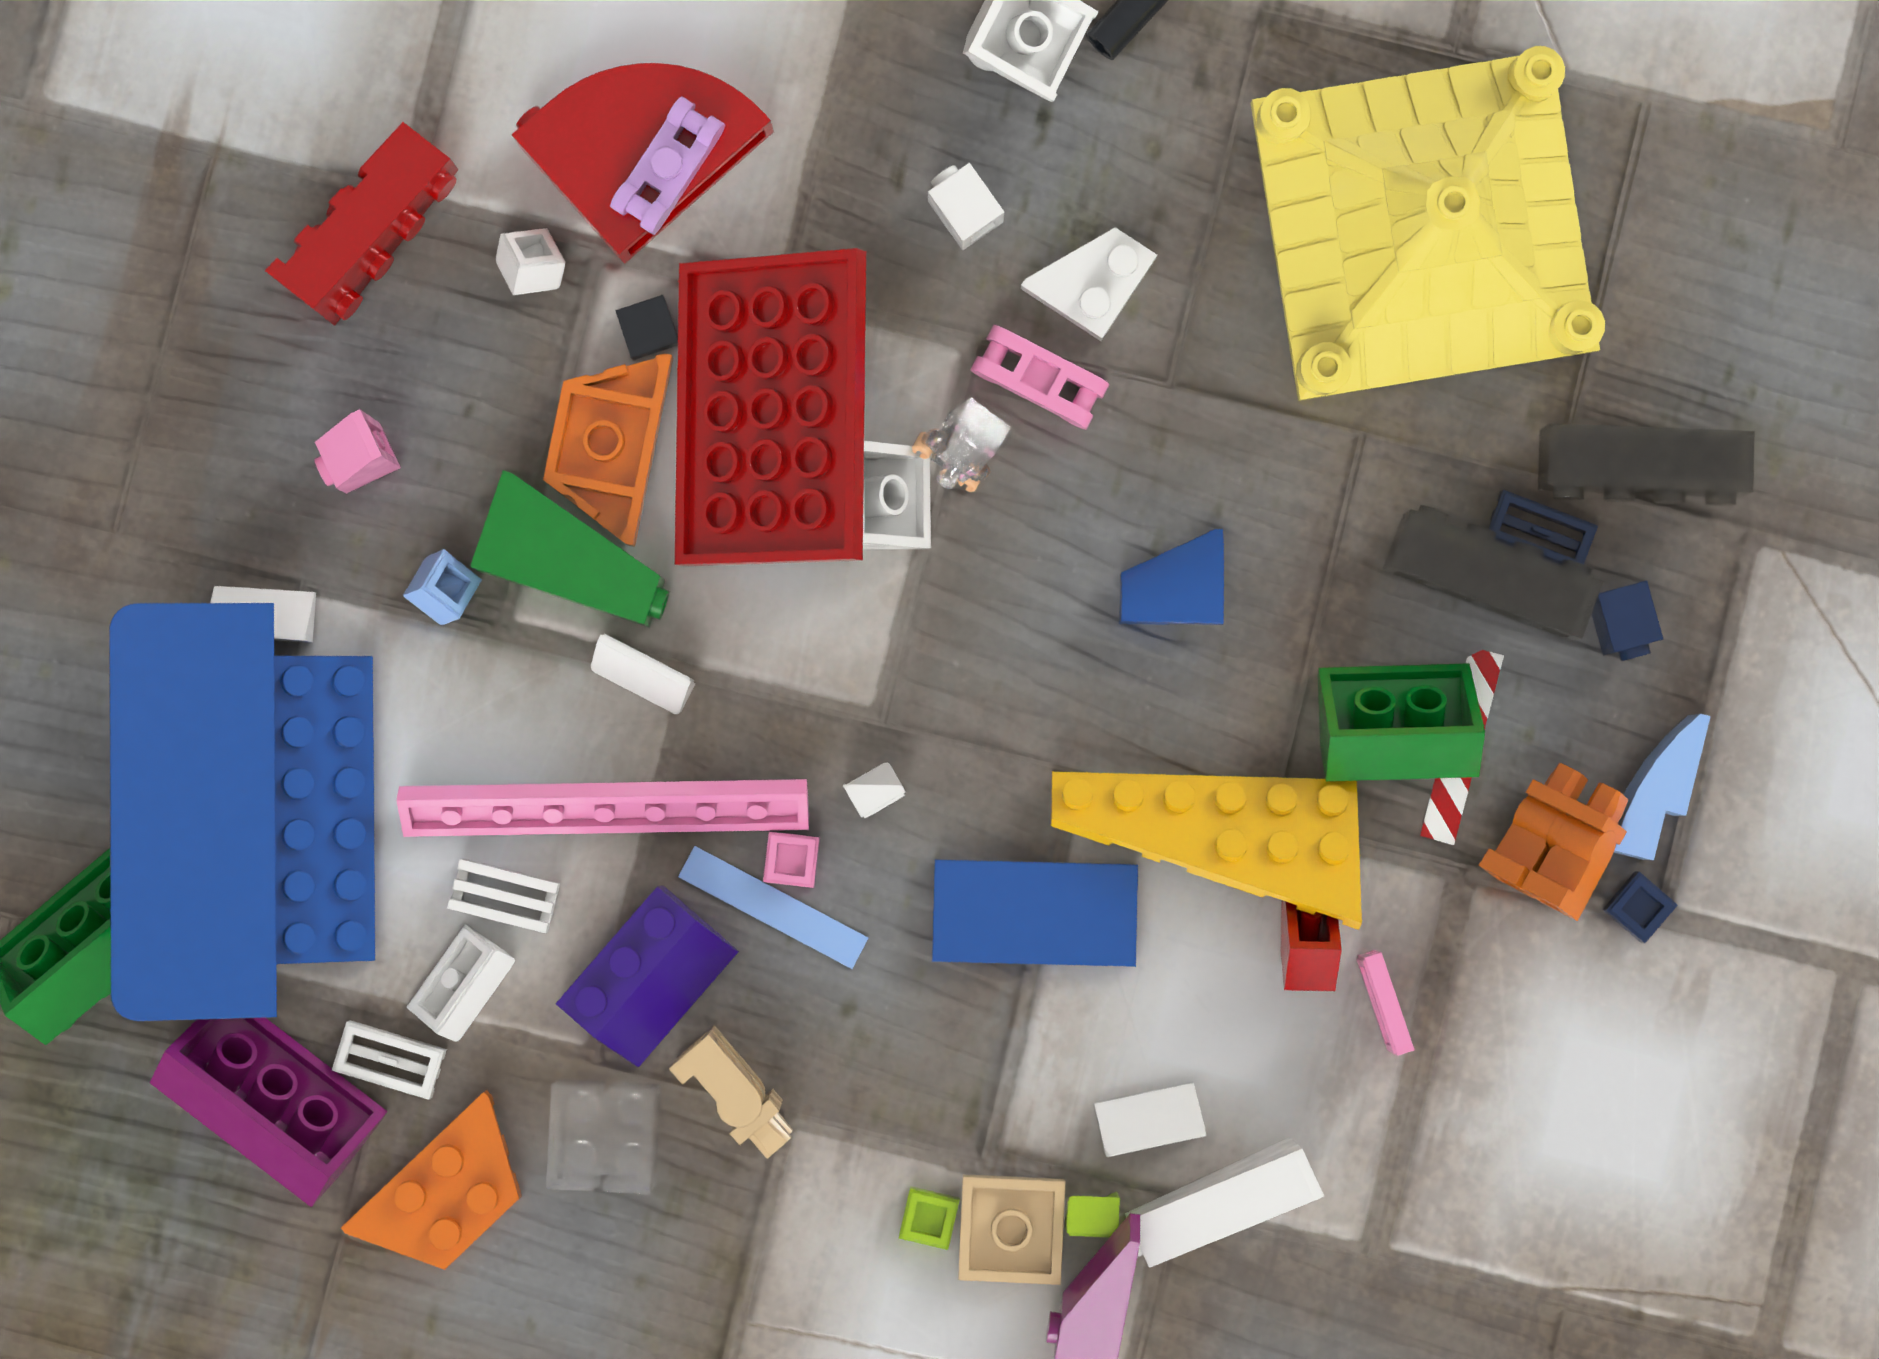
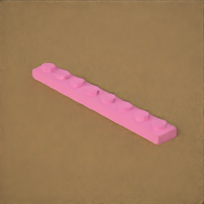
M807 779L399 786L396 800L403 837L809 830Z

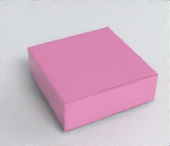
M769 832L763 882L814 888L820 837Z

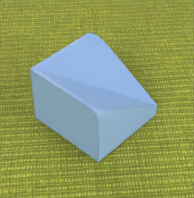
M443 549L427 556L423 560L403 596L438 624L445 625L460 619L482 579Z

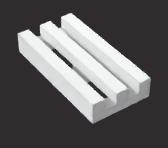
M465 859L459 860L457 868L459 870L457 878L454 879L453 893L449 899L447 909L548 933L560 883ZM471 872L546 891L545 901L468 882L469 874ZM465 892L542 911L540 920L463 901Z
M349 1020L346 1022L332 1071L429 1100L433 1097L434 1085L439 1077L440 1065L447 1049ZM354 1035L430 1057L429 1065L353 1043ZM350 1053L425 1076L423 1084L346 1062L348 1054Z

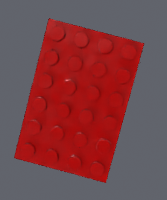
M850 248L679 263L674 565L713 566L863 561L866 251Z

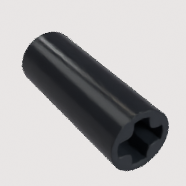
M1117 0L1086 33V37L1103 56L1114 60L1168 0Z

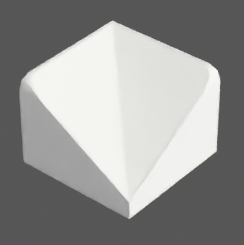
M548 228L500 234L496 263L513 295L555 290L560 287L566 262Z
M888 762L843 785L861 818H868L905 796L904 793H906Z

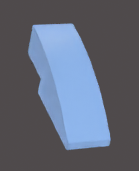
M1704 714L1688 715L1662 739L1645 759L1624 793V796L1629 800L1618 824L1627 833L1620 845L1616 844L1614 853L1641 860H1654L1665 814L1686 816L1710 716Z

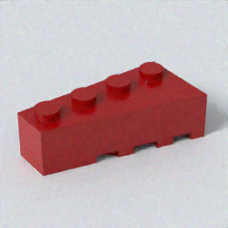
M402 122L360 167L358 177L362 181L356 187L350 184L343 189L341 188L328 202L329 207L326 213L328 218L321 225L317 224L314 227H310L307 224L294 238V243L298 245L294 255L286 263L276 258L265 272L334 326L340 319L347 320L360 306L363 300L360 294L372 279L378 281L390 269L394 261L392 253L403 239L408 242L421 230L425 223L423 214L434 200L441 202L452 191L457 181L454 175L459 169L447 155Z

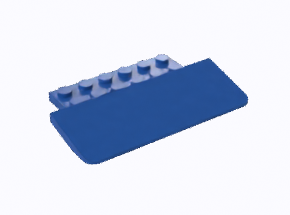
M137 603L127 605L118 610L111 619L109 626L111 1001L113 1007L121 1016L133 1021L277 1017L276 964L375 961L373 656H274V603Z

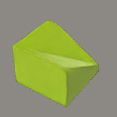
M1118 1192L1111 1193L1106 1197L1070 1196L1067 1200L1065 1215L1066 1233L1069 1236L1109 1238L1119 1227L1120 1197Z

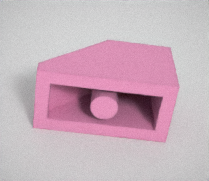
M361 409L350 413L315 441L321 456L315 458L314 461L323 481L327 486L334 484L337 489L346 494L401 468L381 424Z

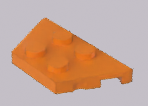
M665 353L656 355L654 359L628 366L623 364L606 369L603 373L592 376L583 375L563 381L543 477L547 484L627 546L632 547L636 545L673 363V356Z
M486 1090L341 1227L343 1232L443 1270L451 1265L522 1197L516 1174L512 1171L509 1162V1151L504 1134L501 1135L493 1108L495 1104L492 1095Z

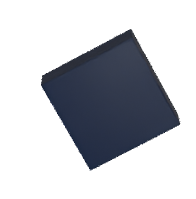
M1635 871L1602 910L1639 942L1646 943L1678 905L1642 873Z

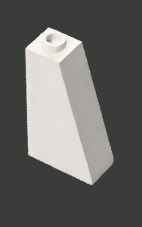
M1289 1137L1125 1213V1216L1127 1217L1130 1213L1140 1214L1138 1257L1143 1255L1150 1268L1324 1197V1194L1303 1149Z

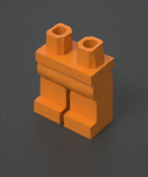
M1559 763L1545 784L1534 779L1532 780L1525 792L1528 796L1518 806L1513 822L1497 849L1494 851L1489 848L1478 866L1504 884L1578 921L1614 853L1616 844L1620 845L1627 833L1618 822L1629 799L1618 790L1599 782L1586 805L1577 801L1588 779L1578 771Z

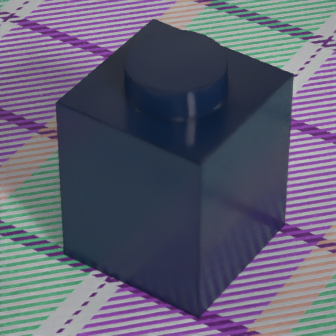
M1647 580L1587 597L1603 656L1618 652L1621 661L1651 653L1649 643L1664 639Z

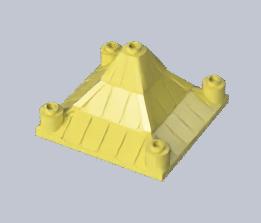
M1534 46L1526 49L1520 56L1298 92L1292 88H1281L1271 92L1267 97L1252 99L1250 104L1298 401L1592 353L1600 350L1599 342L1605 332V320L1602 312L1596 305L1592 304L1588 286V276L1558 88L1565 78V66L1562 58L1555 50L1546 46Z

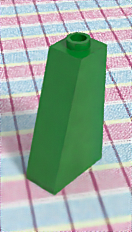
M502 471L470 565L471 568L649 628L653 618L659 620L662 618L670 591L663 589L665 579L513 473Z

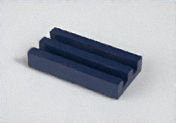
M1506 490L1500 491L1497 506L1492 512L1491 522L1485 531L1483 539L1575 574L1581 573L1598 525ZM1509 506L1583 533L1581 541L1506 514ZM1503 524L1576 552L1574 559L1504 533L1500 531L1501 525Z

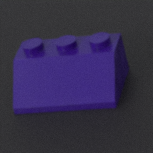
M664 885L657 886L555 1004L595 1039L635 1066L640 1067L739 951Z

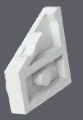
M1115 227L1029 276L1021 284V289L1099 341H1102L1155 261L1157 254Z

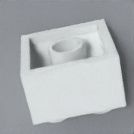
M864 441L863 550L931 548L930 457L927 459L920 458L921 452L917 451L915 454L912 451V446Z

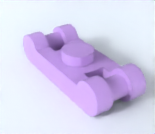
M682 96L674 103L667 115L666 121L628 179L619 187L610 204V207L624 216L629 213L641 221L640 227L653 235L662 227L725 128V124L712 115L707 119L694 110L695 104ZM684 128L697 136L690 149L676 140ZM646 185L660 193L652 204L640 197Z

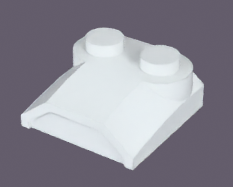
M985 0L968 32L963 54L968 56L971 62L978 68L994 71L1040 97L1053 102L1057 96L1056 91L1090 23L1096 18L1098 11L1080 0Z

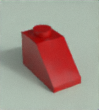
M1282 900L1281 962L1284 990L1335 992L1342 952L1339 920L1315 912V915L1298 910L1296 909L1297 905Z

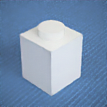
M970 163L959 170L955 165H952L939 173L931 181V185L934 188L928 191V203L962 251L1004 222L1003 209Z

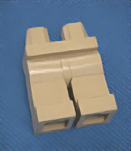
M715 1025L680 1054L670 1066L669 1070L682 1085L694 1075L716 1101L717 1112L720 1118L726 1124L733 1126L730 1135L739 1145L749 1138L768 1159L791 1139L790 1133L793 1129L779 1114L783 1101L774 1089L766 1094L765 1086L761 1079Z

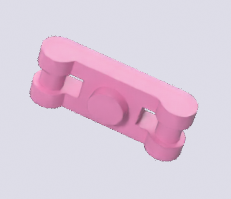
M993 325L986 338L990 343L983 357L977 356L970 370L977 376L1060 416L1074 426L1086 430L1093 418L1090 411L1097 397L1101 399L1104 397L1109 383L1015 333ZM1007 352L1021 357L1014 372L1001 366ZM1066 381L1079 387L1073 402L1059 396Z

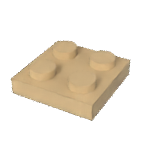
M963 1174L958 1280L1061 1285L1065 1179Z

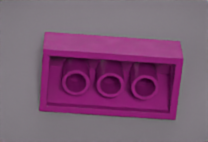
M267 1018L196 1019L164 1051L150 1080L151 1085L310 1207L319 1200L342 1174L388 1112L340 1074L332 1071V1068Z

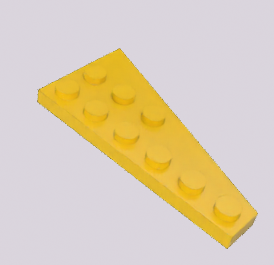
M1052 771V827L1108 846L1114 843L1141 852L1144 858L1159 863L1161 860L1187 868L1188 873L1262 898L1268 895L1295 904L1298 910L1315 915V912L1342 920V925L1357 930L1360 929L1362 909L1357 781H1326V779Z

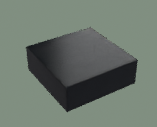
M664 295L615 310L632 360L678 346V336Z

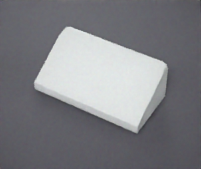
M214 586L210 603H274V640L313 643L316 592Z
M605 633L600 635L591 662V670L594 673L673 714H679L682 711L696 684L692 678Z
M465 924L407 1005V1008L436 1034L455 1042L459 1041L513 966L515 959L472 927Z
M1194 1082L1094 1103L1106 1157L1206 1136Z

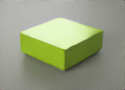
M910 1186L898 1239L948 1250L960 1198Z

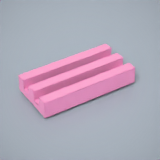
M1372 950L1357 955L1358 958L1356 960L1387 1051L1397 1056L1414 1051L1415 1049L1382 952Z

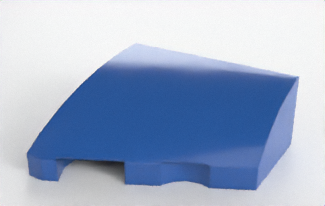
M1223 529L1211 530L1204 535L1120 573L1119 624L1223 625L1224 623Z

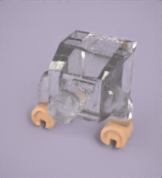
M970 397L947 414L942 423L943 427L941 430L930 429L928 432H921L912 446V451L915 454L917 451H920L919 457L922 459H927L932 454L931 461L941 467L936 477V481L941 486L953 489L958 481L961 487L963 484L967 485L966 491L973 492L977 489L980 481L989 476L990 467L987 462L999 450L1011 426Z

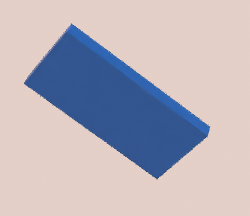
M935 859L932 962L1136 967L1138 865Z

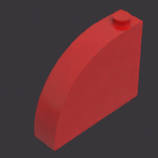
M637 63L603 70L583 78L563 90L541 109L539 106L529 109L517 121L516 127L518 129L512 136L524 153L625 264L774 133L771 120L753 101L717 77L680 65ZM682 96L695 104L694 110L707 119L712 115L723 122L725 128L662 227L653 235L640 227L641 221L629 213L624 216L612 209L610 204L619 187L628 179L666 121L672 106ZM684 128L676 140L690 149L697 136ZM646 185L640 197L652 204L660 193Z

